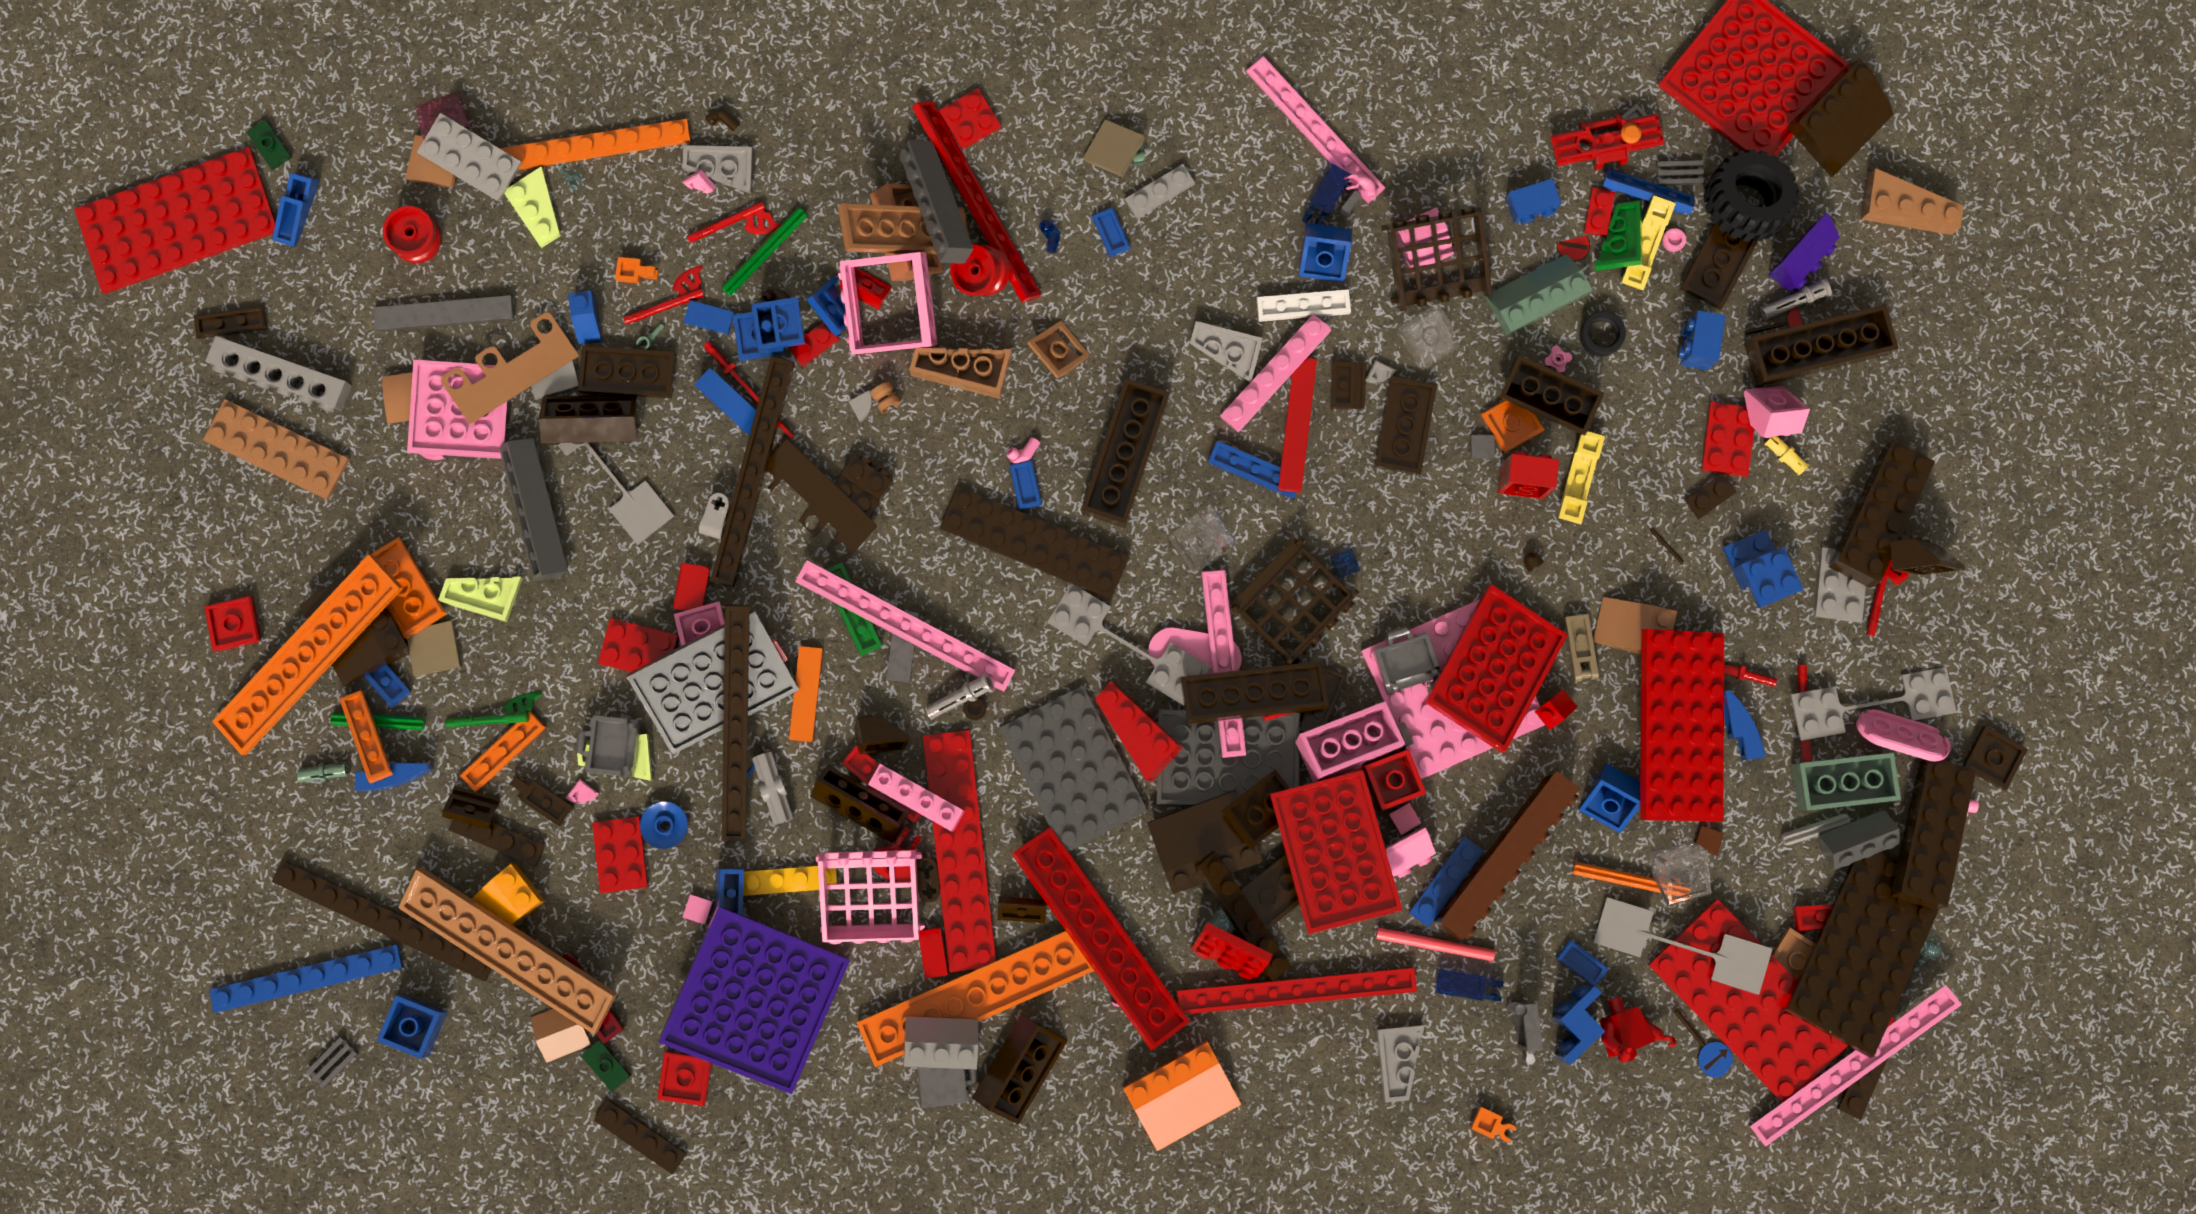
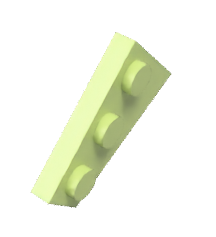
M539 167L507 188L504 194L540 247L543 248L560 237L561 234L542 167Z
M446 578L438 601L507 622L523 578Z

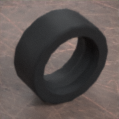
M1595 312L1581 326L1580 342L1584 349L1594 356H1610L1625 341L1626 329L1621 318L1613 312ZM1605 321L1614 327L1616 337L1610 346L1599 347L1592 342L1589 337V330L1594 323Z

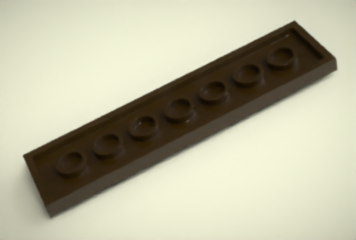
M960 486L957 487L940 526V529L1111 601L1130 558L1127 555Z

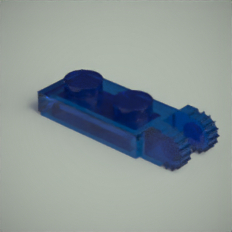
M1332 164L1309 203L1310 206L1302 221L1307 223L1316 208L1323 213L1315 224L1322 225L1327 215L1331 214L1350 180L1349 178L1344 180V177L1352 174Z
M1438 969L1434 993L1481 1001L1486 999L1501 1002L1502 996L1492 993L1485 994L1484 991L1485 984L1492 985L1493 987H1503L1504 981L1486 979L1485 976Z

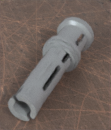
M1821 278L1818 283L1802 286L1797 293L1760 307V312L1766 321L1801 305H1813L1816 300L1832 296L1830 284L1825 278ZM1791 302L1790 304H1788V305H1786V306H1783V307H1781V308L1776 309L1777 307H1779V306H1781V305H1784V304H1786V303Z
M984 672L976 680L965 682L961 689L925 706L926 713L933 720L935 717L968 700L974 702L984 693L995 691L993 681Z

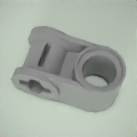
M715 493L710 496L699 525L700 534L721 540L732 501L728 496L722 493ZM717 502H724V507L719 508L716 506Z

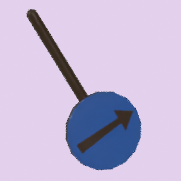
M1675 1010V1015L1702 1047L1697 1057L1701 1071L1713 1078L1724 1076L1733 1064V1056L1730 1049L1725 1044L1717 1041L1705 1044L1682 1014Z

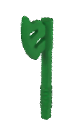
M529 692L510 699L503 706L507 714L446 719L445 726L464 727L529 722L528 712L532 710L533 702L541 696V692ZM527 698L526 705L524 706L523 700ZM516 704L518 707L517 713L514 711V705Z

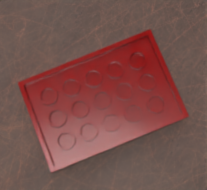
M1490 584L1485 589L1424 703L1499 752L1504 753L1513 740L1568 634Z
M1363 770L1270 794L1308 935L1403 910Z

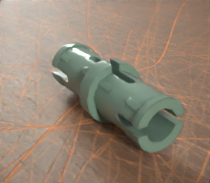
M347 761L334 764L319 763L318 766L298 768L297 777L300 783L314 780L324 782L330 778L348 777L349 774Z

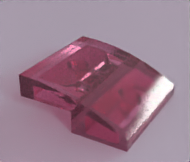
M459 91L416 106L423 139L427 136L440 113L466 129H470Z

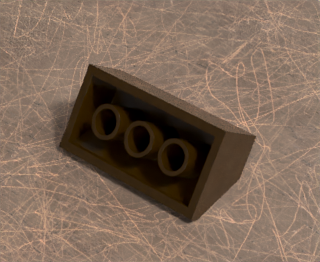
M1518 355L1506 377L1499 398L1585 436L1605 393Z
M620 395L543 396L539 414L541 444H583L585 442L604 444L607 442L629 443L636 441L638 432L637 397Z
M1020 1014L972 1098L987 1110L1016 1124H1020L1066 1045L1067 1040L1036 1021Z

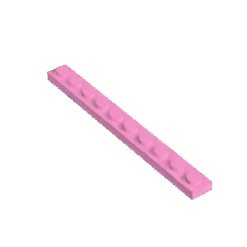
M808 560L796 579V583L976 678L981 677V674L986 672L992 679L994 687L1003 692L1015 672L1014 669Z
M1944 985L1887 1027L1873 1058H1869L1854 1050L1750 1125V1128L1763 1145L1767 1146L1962 1004L1947 985Z

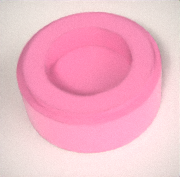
M1678 228L1667 230L1662 237L1663 246L1671 252L1681 250L1686 243L1685 233Z

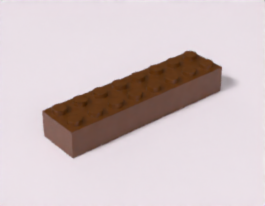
M1558 771L1549 772L1438 914L1434 922L1455 939H1469L1477 929L1474 926L1477 921L1485 919L1490 913V904L1494 900L1498 901L1506 891L1504 886L1507 882H1513L1520 873L1518 868L1523 862L1528 863L1535 854L1533 851L1534 847L1538 843L1542 844L1550 834L1547 830L1552 825L1556 826L1563 818L1564 814L1561 812L1564 808L1572 806L1577 800L1578 795L1576 793L1580 788Z

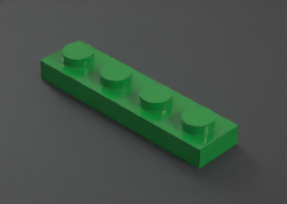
M842 562L826 569V571L852 584ZM836 604L860 657L882 647L870 621Z

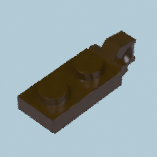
M515 776L510 782L511 786L520 791L517 796L522 802L558 826L564 823L574 808L573 805L536 780L529 778L525 782Z

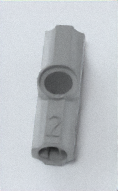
M767 752L753 757L752 760L760 781L758 782L764 802H767L773 824L778 825L793 820L794 817L787 798L788 791L784 788L782 782L784 779L779 774L773 753Z

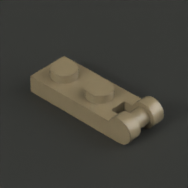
M1589 614L1565 617L1564 623L1566 634H1568L1567 641L1574 682H1581L1585 678H1590V680L1598 679L1599 673ZM1588 662V669L1581 670L1580 663Z

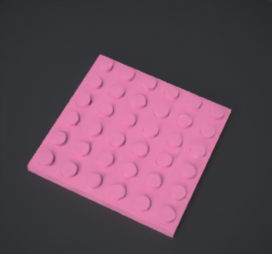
M1479 600L1409 630L1414 638L1416 637L1415 635L1424 632L1429 634L1440 671ZM1407 637L1395 639L1393 643L1397 644L1406 641ZM1387 640L1361 651L1383 702L1386 701L1396 725L1405 722L1414 744L1405 747V750H1410L1421 779L1493 748L1424 703L1428 695L1427 687H1430L1427 686V682L1390 694L1386 693L1373 651L1376 650L1375 648L1383 645L1387 647ZM1536 696L1514 738L1545 725L1535 713L1540 707Z

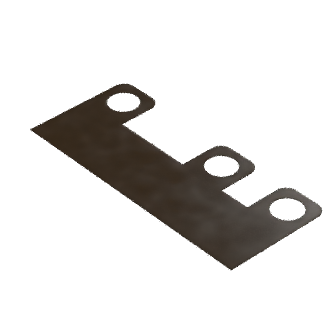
M788 439L769 458L766 472H770L774 477L773 484L768 487L772 492L783 479L811 505L799 519V522L813 537L817 536L827 523L836 529L839 534L829 544L827 552L838 564L841 562L844 564L878 525ZM810 515H814L819 519V526L815 530H809L805 525V520ZM840 542L844 543L848 548L846 556L841 558L837 557L833 552L834 546Z

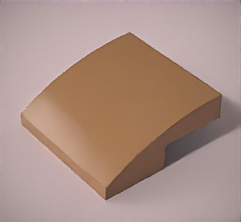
M415 135L405 179L417 183H430L439 187H454L455 175L417 153L426 136Z
M413 372L382 377L387 424L409 421Z

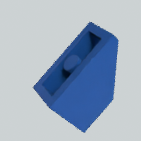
M591 290L569 293L570 315L578 344L602 341L597 298Z

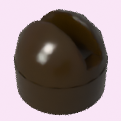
M1528 553L1524 557V566L1528 572L1544 563L1541 556L1537 553Z

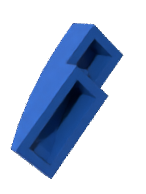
M290 173L286 194L281 195L273 241L296 247L317 191L318 178L301 173Z
M709 368L694 384L695 387L746 434L750 435L756 410L718 374Z
M1730 690L1723 691L1728 739H1738L1741 761L1766 757L1762 740L1750 714Z
M390 763L393 775L371 784L368 782L365 772H356L355 791H379L407 784L433 770V764Z

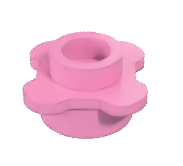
M1554 346L1551 348L1550 356L1546 357L1544 362L1546 366H1550L1556 369L1557 372L1563 373L1566 369V364L1572 360V355L1569 352L1565 353L1559 346Z

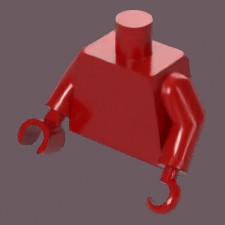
M1621 996L1607 1000L1611 1015L1601 1018L1600 1025L1605 1030L1601 1035V1041L1606 1046L1608 1058L1618 1056L1620 1062L1624 1063L1627 1060L1631 1062L1637 1056L1636 1049L1660 1039L1662 1041H1672V1043H1668L1669 1047L1676 1045V1039L1673 1036L1664 1035V1031L1649 1022L1637 1006L1625 1009Z

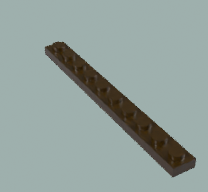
M773 356L770 358L710 581L735 587L795 363L793 361Z
M725 605L722 841H746L750 605Z
M282 860L274 875L273 883L482 981H487L492 971L490 967L427 926L290 862Z

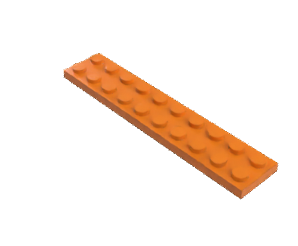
M368 554L212 721L214 725L241 755H247L400 593L403 587L374 555Z
M1064 931L857 1022L872 1062L877 1067L904 1055L906 1016L978 1019L979 1022L1089 974L1094 970L1068 933Z

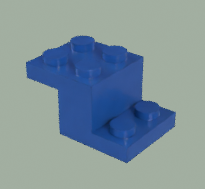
M798 297L751 304L752 312L732 315L740 362L785 355V347L805 344Z
M1766 529L1722 547L1740 589L1743 590L1749 587L1758 608L1804 590L1785 547L1775 550Z
M1579 984L1570 993L1573 997L1567 1002H1560L1554 1008L1555 1014L1552 1018L1571 1037L1570 1040L1564 1039L1557 1046L1559 1051L1555 1055L1561 1062L1569 1065L1605 1032L1585 1010L1602 993L1594 985L1585 984L1582 986Z

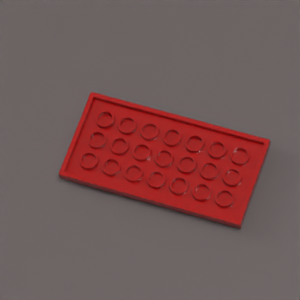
M250 147L74 208L103 294L272 235L276 223Z
M1641 629L1640 820L1724 822V633Z
M1715 899L1672 940L1711 953H1716L1720 950L1724 934L1762 945L1718 899ZM1668 944L1648 964L1782 1103L1810 1083L1848 1046L1784 1010L1797 980L1772 954L1759 995L1711 980L1716 964L1713 957L1672 944Z

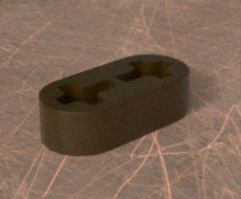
M922 858L917 862L919 896L925 902H934L940 896L937 864L931 858ZM925 861H928L929 865H933V870L929 871V879H926L924 871H920V867L924 866ZM926 881H930L931 888L936 889V893L932 894L931 899H928L927 895H923V890L927 889Z

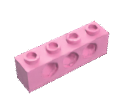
M879 764L868 784L954 832L965 812L882 764Z

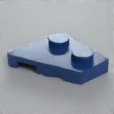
M834 276L811 295L807 301L836 337L847 327L844 323L845 303L842 302L841 296L838 295L835 287L838 280Z

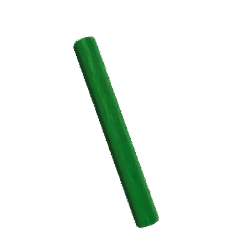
M798 207L722 285V290L731 296L807 218L806 212Z

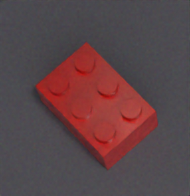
M1516 451L1515 454H1511L1500 466L1497 494L1544 499L1557 486L1559 460L1553 459L1552 455L1539 454L1538 457L1529 456L1528 452Z

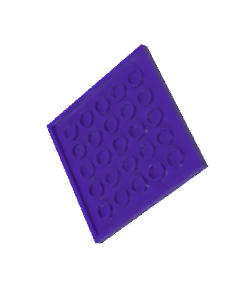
M717 905L658 1042L792 1094L850 960Z

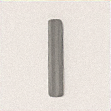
M1841 814L1782 833L1781 839L1784 845H1791L1819 836L1849 824L1851 821L1848 814Z

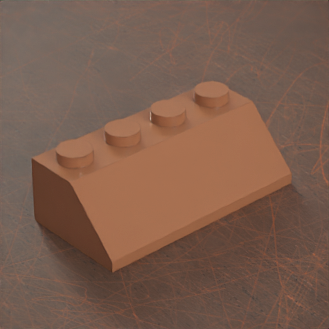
M887 183L870 194L873 205L919 207L913 195L911 185ZM885 253V256L899 255V254H908V253ZM927 254L929 275L943 272L937 254ZM912 260L887 263L892 281H909L914 279Z

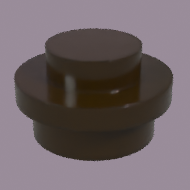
M979 697L974 702L966 701L963 706L965 716L974 721L982 719L987 711L986 703Z

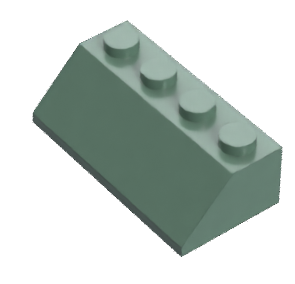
M1566 254L1492 291V294H1486L1485 298L1504 334L1507 336L1587 296L1592 291V288L1582 269Z

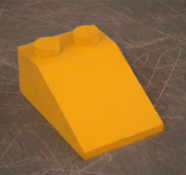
M510 864L471 898L513 926H516L546 902L517 864Z

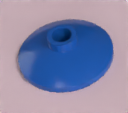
M658 802L651 805L643 813L640 821V831L644 840L652 847L658 849L675 847L684 839L688 830L686 814L678 805L671 802ZM664 821H668L670 824L667 830L661 828V824Z

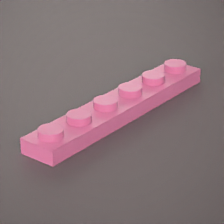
M1313 314L1220 417L1239 432L1332 331L1331 328Z

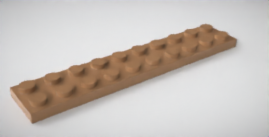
M423 867L416 869L398 907L400 910L593 1035L599 1031L617 992Z

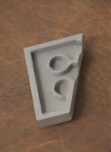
M683 145L682 168L685 171L694 174L702 170L710 180L752 194V147Z
M1195 321L1190 345L1243 379L1251 382L1263 338Z
M1425 1025L1376 1029L1383 1102L1409 1100L1415 1074L1416 1059L1420 1050L1421 1035Z

